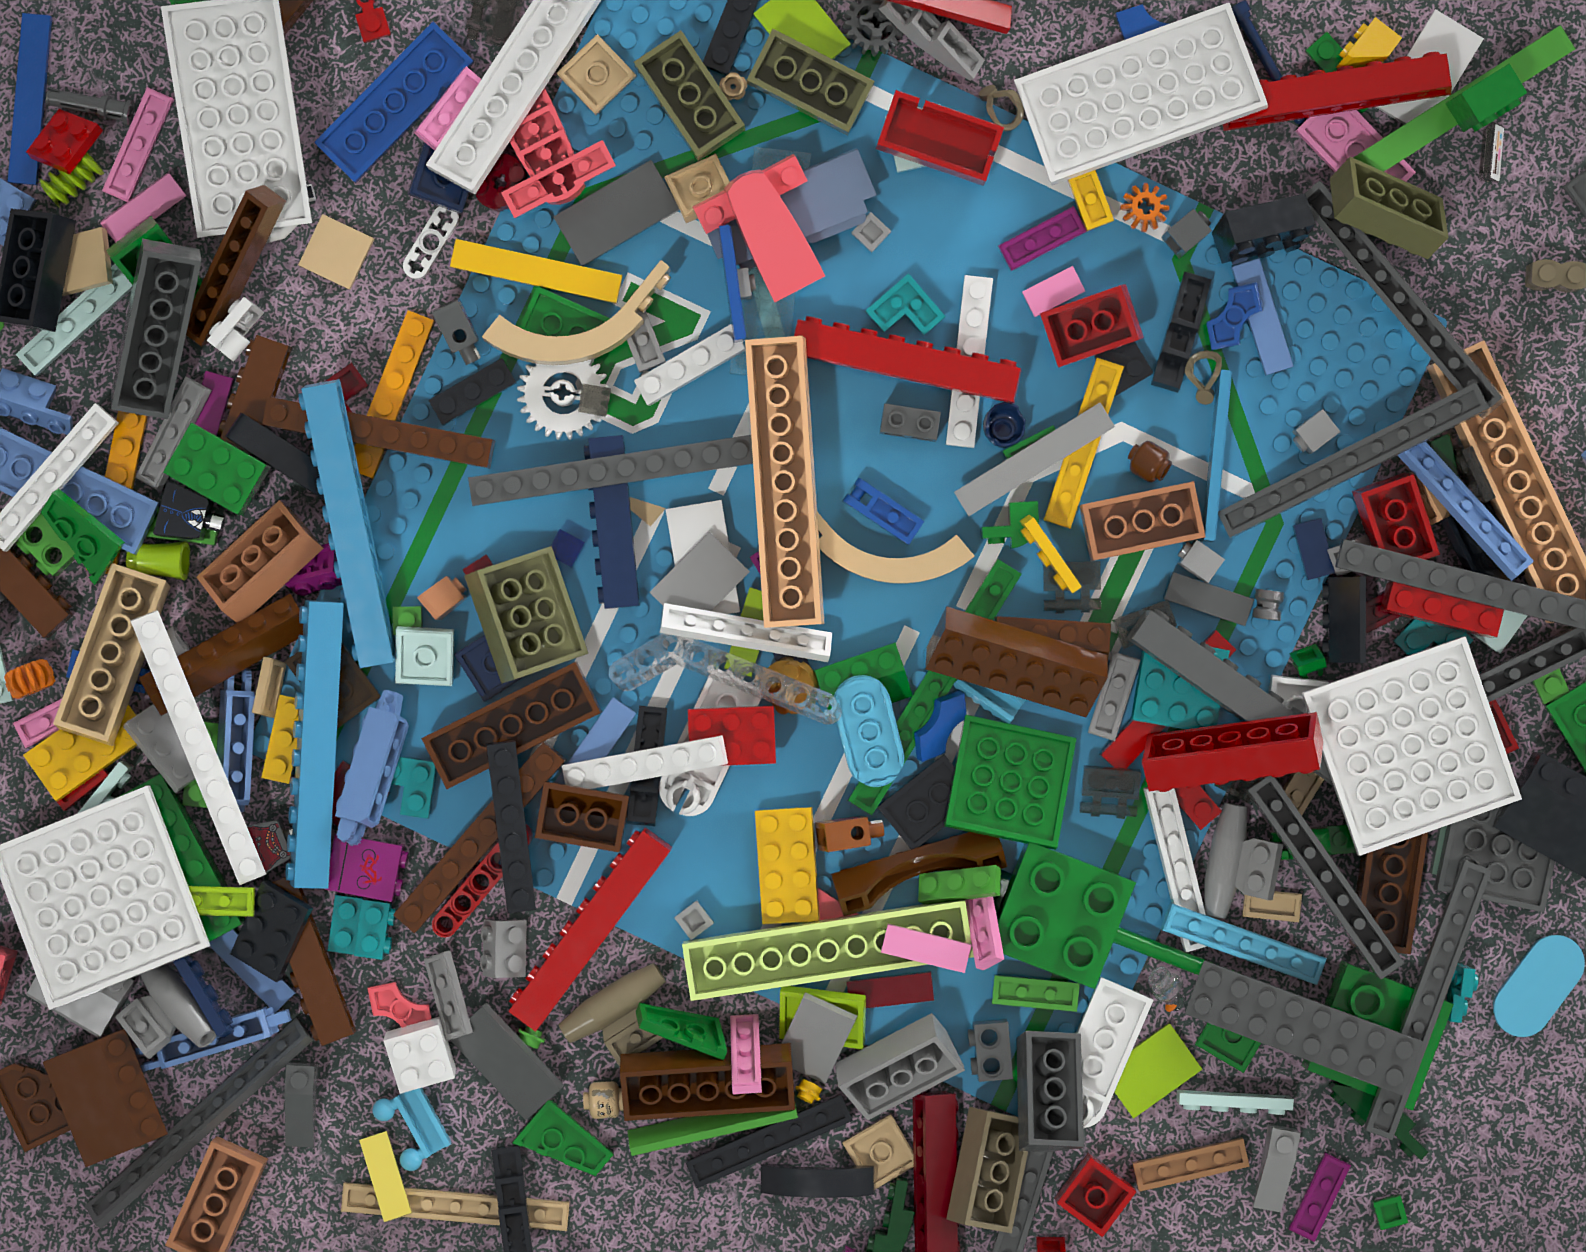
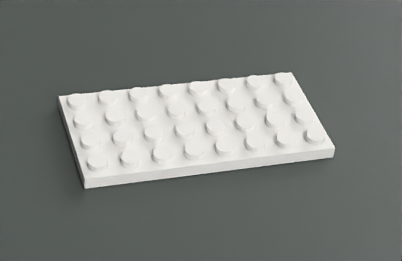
M207 0L161 6L197 238L225 234L245 191L261 185H266L286 200L274 228L312 223L279 0Z
M1230 3L1217 6L1014 80L1051 186L1268 108V103Z

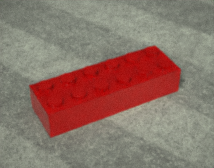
M1317 712L1148 734L1142 758L1149 792H1167L1173 788L1186 787L1191 789L1204 784L1214 783L1216 785H1223L1235 780L1252 781L1258 777L1272 776L1277 778L1289 773L1300 772L1308 774L1315 770H1320L1323 738Z

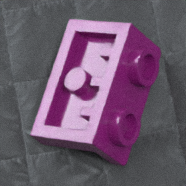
M329 543L321 545L324 549L285 584L297 595L306 596L311 594V592L324 589L331 590L336 588V586L342 585L341 578L336 577L334 562L337 561L336 552L330 549Z

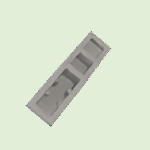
M883 0L878 9L917 46L971 81L975 78L985 60L949 20L941 24L930 12Z

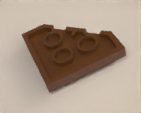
M17 1062L0 1069V1103L24 1153L70 1131L46 1072Z

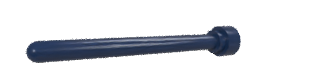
M1243 0L1231 7L1237 24L1241 25L1271 81H1278L1282 75L1249 18L1252 15L1249 12L1251 8L1248 2ZM1305 118L1296 119L1294 122L1298 125L1303 124Z

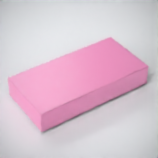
M1071 266L1023 291L1022 294L1035 318L1040 313L1051 310L1084 293L1085 289L1074 267Z

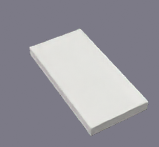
M1435 9L1407 56L1414 59L1423 57L1424 54L1429 52L1447 53L1453 90L1484 38ZM1449 95L1377 106L1376 108L1405 125L1449 97Z
M722 500L665 509L675 566L709 532L730 551ZM736 587L712 612L723 614L740 612Z

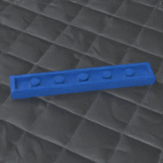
M22 13L8 183L38 186L40 162L31 159L26 151L43 130L52 16Z

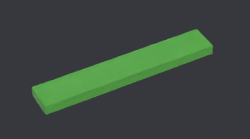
M796 1105L795 1110L683 1117L627 1130L630 1152L632 1156L796 1119L798 1118Z

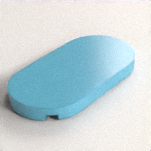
M866 675L853 676L841 683L833 698V709L847 765L852 776L861 783L870 787H881L891 783L897 777L900 770H902L904 764V752L890 696L885 686L879 680Z
M1562 935L1542 937L1531 946L1494 997L1493 1013L1496 1023L1501 1029L1513 1036L1528 1037L1544 1028L1578 983L1584 972L1585 960L1580 947L1573 940Z

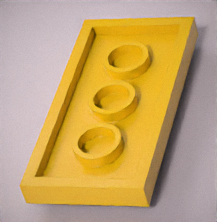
M128 704L113 746L59 729L23 756L54 800L58 802L137 746L123 728L127 721L136 716V713Z
M813 808L756 810L755 823L762 924L819 921Z

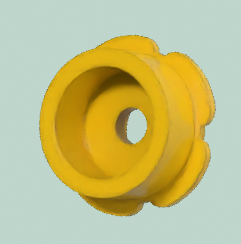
M802 1079L799 1086H795V1089L799 1092L797 1097L810 1104L814 1100L820 1101L819 1095L822 1089L816 1084Z

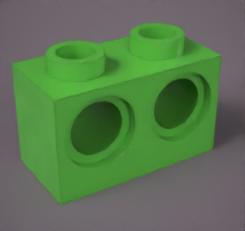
M41 513L16 542L17 546L25 554L29 555L31 553L38 560L35 563L36 566L47 576L49 574L58 576L75 560L73 557L75 553L66 541L60 540ZM36 527L40 528L43 534L42 539L38 543H34L31 539V532ZM55 548L60 549L62 552V558L57 564H54L50 559V553Z

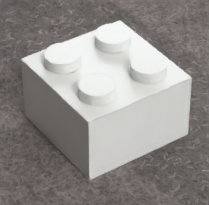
M440 1017L385 1033L383 1041L400 1094L455 1078L456 1066L449 1042L446 1041Z

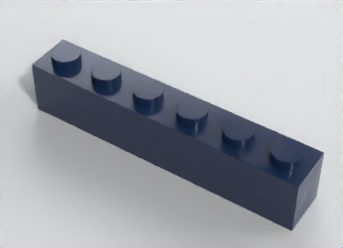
M623 435L588 438L589 445H584L585 460L625 454ZM628 483L588 489V491L593 490L594 502H589L590 517L591 519H596L597 530H592L593 547H599L600 558H595L596 576L601 575L602 586L597 587L599 604L604 603L605 609L640 606Z

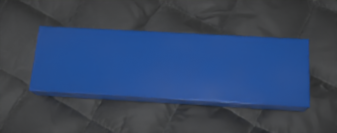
M723 225L719 226L718 232L734 343L744 342L746 332L731 226Z

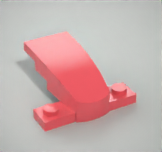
M544 88L510 140V144L530 178L501 193L513 217L517 218L546 202L550 205H562L571 202L582 193L586 187V181L612 169L616 164L603 140L576 154L574 153L558 113Z
M794 154L762 171L753 170L740 174L731 180L723 191L692 207L706 234L736 219L744 242L774 302L825 277L810 245L780 195L808 181Z

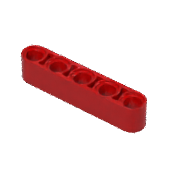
M526 824L529 846L533 839V832L529 825ZM498 842L436 914L432 921V929L436 935L444 938L453 935L503 877L501 865L494 860V854L500 853ZM476 875H486L489 879V885H479L476 881ZM465 895L469 897L471 906H461L458 902V896ZM440 917H449L453 922V927L445 928L442 926Z

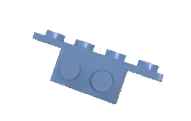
M2 368L0 372L1 416L14 417L26 424L47 428L56 434L63 433L68 435L73 429V421L70 415L48 409L54 398L56 385Z

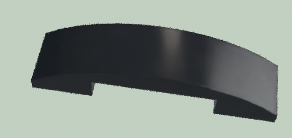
M761 1164V1193L808 1198L874 1195V1166L846 1165L845 1168L789 1167V1164Z

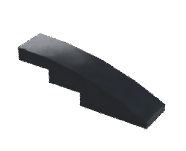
M1184 271L1151 385L1179 392L1185 367L1189 361L1195 336L1199 329L1212 279Z
M639 705L634 751L664 746L667 708ZM661 776L631 782L627 814L628 824L655 826Z
M511 1145L492 1148L503 1251L533 1252L520 1146Z

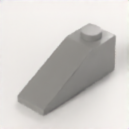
M1268 1124L1253 1202L1254 1208L1281 1213L1297 1156L1301 1134L1297 1129Z

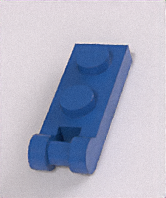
M858 477L854 483L856 487L850 495L847 494L843 502L909 545L925 521ZM865 493L872 497L867 506L859 502Z

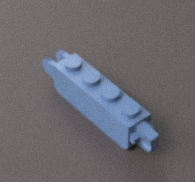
M251 669L243 670L241 691H234L235 675L224 681V690H220L217 755L241 812H244L245 805H249L254 732V713H252L255 699V692H251Z
M384 690L376 708H368V712L362 720V731L359 740L353 749L354 757L350 769H348L345 775L344 789L336 804L337 811L335 816L341 818L336 835L342 842H347L350 846L361 843L360 841L366 827L373 828L379 824L409 725L406 719L400 716L403 695L397 692Z
M265 1006L232 1016L233 1023L230 1025L234 1032L225 1038L216 1035L212 1043L202 1048L195 1045L183 1033H175L172 1035L171 1041L157 1052L158 1060L143 1063V1065H140L141 1070L144 1072L161 1067V1069L268 1038L279 1032L278 1025L292 1020L290 1011L286 1009L274 1013L273 1007L267 1008ZM135 1048L136 1054L143 1055L139 1048Z

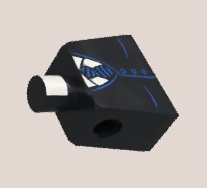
M167 482L153 534L163 538L204 540L207 529L220 533L223 531L226 517L211 513L213 508L211 500L176 484Z

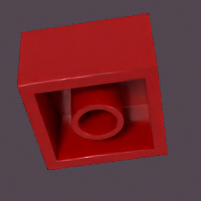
M1087 1153L1054 1199L1058 1205L1103 1238L1135 1195L1136 1190L1130 1183Z

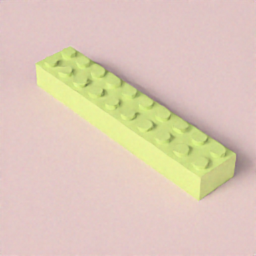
M965 900L921 904L683 941L682 948L691 1001L927 965L926 963L881 953L887 924L972 945ZM971 946L969 958L974 957L972 946Z

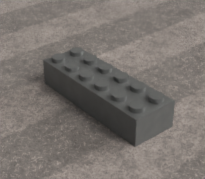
M142 239L110 395L111 410L163 419L169 418L201 266L200 249Z

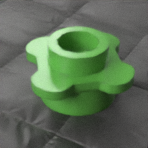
M526 1026L525 1030L522 1028L518 1030L520 1032L519 1038L526 1045L538 1049L541 1042L544 1043L546 1040L541 1037L542 1031L538 1029L535 1032Z

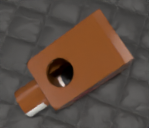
M864 816L815 822L818 850L833 852L870 846L871 838L884 837L882 820L868 821V818ZM852 828H856V835L854 837L851 836Z

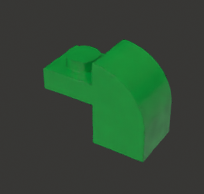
M1038 501L1008 503L1009 526L981 527V539H988V544L1005 543V538H1010V549L1018 548L1028 543L1020 531L1024 528L1020 520L1027 515H1031L1039 524Z

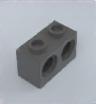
M1193 208L1168 229L1161 238L1180 259L1212 231L1209 227L1211 222L1203 212L1199 211L1197 213Z
M884 403L879 434L936 442L941 412Z
M1007 1019L973 1022V1029H968L969 1046H975V1058H970L972 1075H977L979 1082L1013 1079ZM992 1029L996 1032L995 1041L989 1044L982 1042L981 1034L983 1031ZM988 1058H996L999 1061L998 1068L993 1072H988L983 1068V1064Z

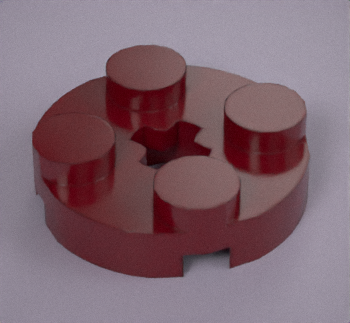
M501 154L476 192L477 199L493 211L500 212L509 209L501 192L526 180V169L515 157ZM505 176L506 186H500L497 190L495 188L496 179Z

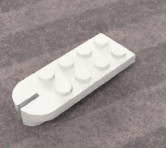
M713 666L694 709L758 706L765 690ZM688 722L678 743L689 742ZM730 765L662 776L659 783L660 797L664 804L674 812L686 788L690 791L679 814L685 816L699 815L712 804Z
M1101 976L1076 1032L1081 1033L1084 1128L1095 1125L1104 1116L1153 1002L1152 998Z

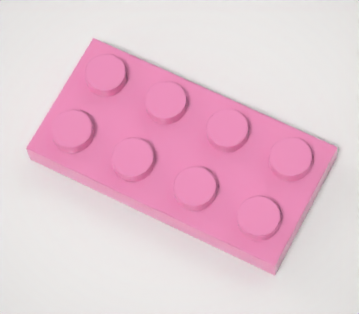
M1357 110L1309 117L1295 131L1334 172L1349 157H1355L1383 139ZM1404 159L1384 171L1405 182L1416 173Z

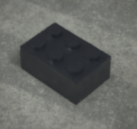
M1304 193L1227 211L1212 231V236L1221 263L1232 262V264H1239L1248 260V257L1258 255L1259 258H1265L1278 250L1284 249L1285 252H1290L1300 248L1316 224L1306 194Z

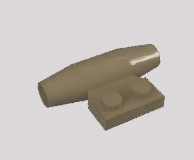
M655 963L626 974L583 1001L558 1024L559 1028L569 1043L602 1030L604 1044L620 1066V1054L640 1053L663 1038L639 1029L636 1009L639 1003L646 1001L666 980Z

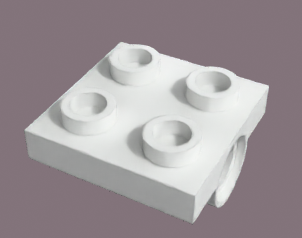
M245 297L241 301L239 299L230 306L228 309L229 315L223 322L219 321L212 327L209 332L211 336L207 339L210 344L233 362L250 343L244 336L264 313L257 305Z

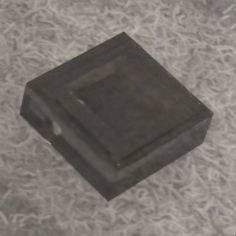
M583 384L578 412L606 417L611 388Z

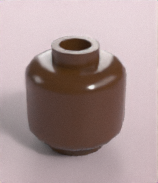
M1145 441L1140 446L1135 444L1128 455V459L1131 460L1130 471L1150 483L1156 480H1163L1172 465V461L1169 460V452L1152 441Z

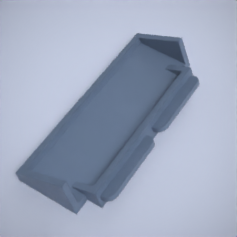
M855 148L803 169L808 181L780 195L804 237H806L808 242L815 243L864 223L866 220L865 213L868 212L864 200L876 196V192L860 153ZM736 219L725 224L731 226L736 265H739L740 268H748V270L756 267ZM717 228L707 235L717 259H720L722 254Z

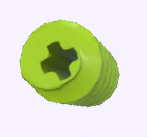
M87 152L71 174L58 170L59 175H55L49 171L50 182L48 183L43 179H40L39 182L46 194L61 208L58 201L66 205L69 204L67 194L77 197L76 186L86 190L85 179L94 183L96 179L93 172L102 176L104 171Z

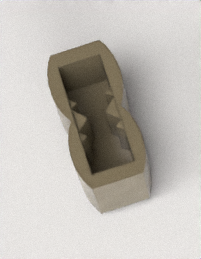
M1548 259L1535 261L1526 266L1525 286L1536 291H1544L1551 288L1567 293L1579 291L1586 288V264L1578 261L1560 264Z

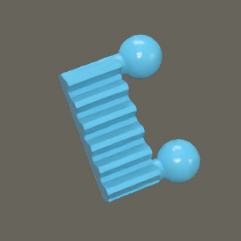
M959 679L953 684L956 690L965 693L966 697H971L973 702L981 704L984 710L991 711L992 715L999 717L1003 723H1011L1020 707L1026 701V699Z
M423 1088L401 1093L391 1100L379 1099L374 1103L372 1112L379 1121L390 1120L394 1116L395 1110L399 1109L420 1147L418 1150L408 1148L402 1152L400 1164L405 1170H417L421 1166L423 1159L451 1145V1139L436 1115L428 1097L425 1095Z

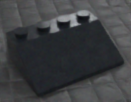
M1533 752L1516 782L1522 799L1504 805L1493 827L1586 879V777L1544 753Z

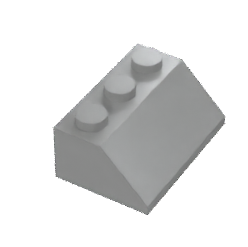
M36 976L26 995L48 1008ZM127 979L52 1009V1011L101 1038L130 995L134 980Z

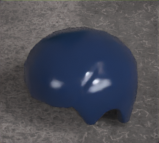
M1002 402L994 405L986 413L983 421V431L987 439L994 446L1008 448L1017 444L1024 436L1026 419L1022 416L1016 404Z

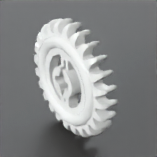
M591 360L569 365L536 364V367L526 365L525 367L530 372V375H520V378L526 382V385L517 387V390L525 393L524 396L517 398V401L527 404L520 412L531 413L526 422L537 421L535 431L546 427V437H549L555 431L557 440H560L563 432L571 440L575 430L582 437V427L584 426L592 431L593 426L590 421L601 422L597 412L607 411L601 405V402L610 400L608 396L602 394L610 386L600 383L607 375L596 374L601 366L599 363L590 366ZM558 373H569L581 381L584 391L576 390L573 384L564 379L557 380L551 387L545 386V383L550 377ZM562 386H566V389L572 393L570 396H565L564 400H561L559 395L554 393L556 390H561ZM543 396L551 397L557 405L562 407L571 405L575 400L583 402L577 410L569 414H558L552 412L546 406Z

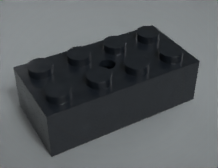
M11 208L0 264V323L56 332L76 220L54 213Z

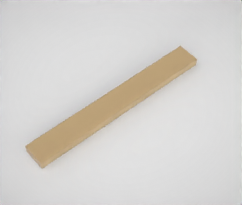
M344 1182L341 1212L382 1215L373 1185ZM404 1187L412 1214L403 1217L500 1225L497 1195ZM527 1198L530 1228L567 1231L570 1202Z

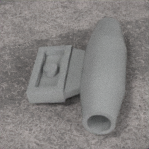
M1224 803L1214 830L1204 879V910L1208 916L1226 918L1237 889L1244 895L1273 900L1283 844L1258 838L1247 840L1246 806Z
M167 964L140 974L150 995L139 999L136 998L115 1016L148 1059L152 1058L171 1041L176 1028L200 1048L208 1046L216 1038L214 1030L188 986Z

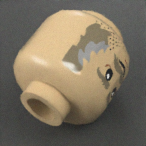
M613 1081L593 1082L589 1086V1092L583 1093L584 1110L589 1109L590 1115L594 1119L618 1117L620 1111H623L621 1088Z

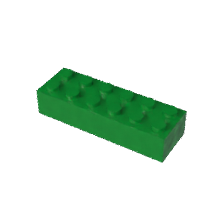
M161 774L122 794L125 795L142 787L151 786L188 886L228 887L186 807L182 805L183 802L180 796L173 791ZM199 915L209 942L243 925L245 921L244 916Z

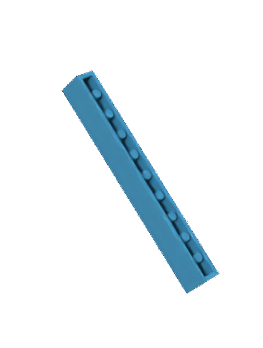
M338 379L306 385L301 388L302 393H299V403L301 409L306 410L308 421L305 422V431L307 438H312L314 449L311 450V460L314 467L318 466L320 477L316 480L319 494L324 495L326 504L322 507L323 517L326 523H330L331 533L328 534L330 549L336 552L337 561L334 562L336 577L341 578L343 589H340L341 602L344 603V606L347 605L349 616L346 617V627L349 634L353 633L355 643L351 646L353 659L359 662L360 668L393 663L396 659V648L341 382Z
M305 600L304 606H301L299 611V622L303 624V635L298 636V652H302L301 664L298 663L296 668V680L300 681V692L295 693V709H299L298 721H294L293 737L297 738V749L292 750V766H296L295 778H291L290 794L294 795V806L289 807V823H293L292 835H288L287 851L291 852V863L286 864L285 872L286 880H290V885L294 888L328 889L344 606L342 602Z

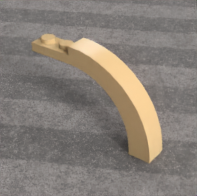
M660 260L618 313L592 330L570 336H544L523 330L499 315L483 334L482 338L497 350L511 357L535 364L569 365L597 358L624 343L644 324L643 318L637 313L639 311L644 313L653 302L651 296L656 289L662 290L671 279L669 276L671 272L670 267Z
M817 512L818 532L822 535L819 538L820 550L833 562L849 572L874 581L897 584L923 582L948 574L975 557L957 535L944 545L922 555L908 558L875 556L861 551L843 540Z

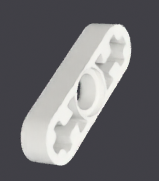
M440 206L435 209L403 262L404 272L410 278L419 280L429 273L459 223L457 212L451 211L450 217L453 219V222L451 224L446 222L442 227V231L447 232L443 237L437 230L430 228L432 224H435L436 227L440 225L441 219L438 216L441 212L446 214L451 210ZM433 234L439 238V246L435 250H427L424 247L423 241L426 236ZM420 248L423 253L432 257L429 261L424 257L421 262V266L424 268L423 271H416L413 274L411 273L412 267L409 263L411 261H418L421 255L415 252Z

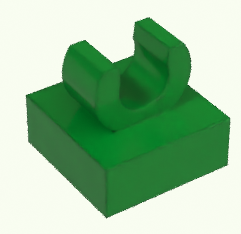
M1316 644L1289 653L1292 664L1302 678L1308 679L1307 674L1314 671L1319 676L1323 675L1322 668L1327 667L1323 654Z

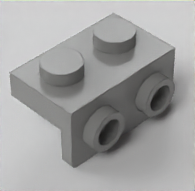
M484 919L481 929L483 955L480 959L483 976L491 978L526 977L527 920Z

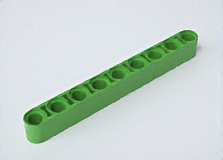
M1560 25L1353 158L1384 172L1458 125L1445 104L1509 63L1521 83H1524L1576 48Z

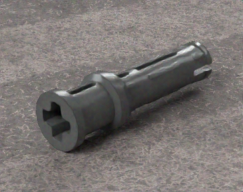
M51 87L46 94L47 106L91 113L104 121L108 118L123 121L124 125H130L135 109L134 100H127L125 102L111 99L109 95H104L100 98Z

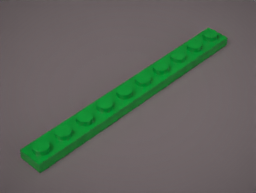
M997 559L964 612L994 620L1022 573ZM928 670L898 717L896 724L904 752V763L915 747L914 733L929 721L934 710L935 699L947 695L956 678ZM859 781L849 796L848 801L873 815L893 781L881 787H870Z

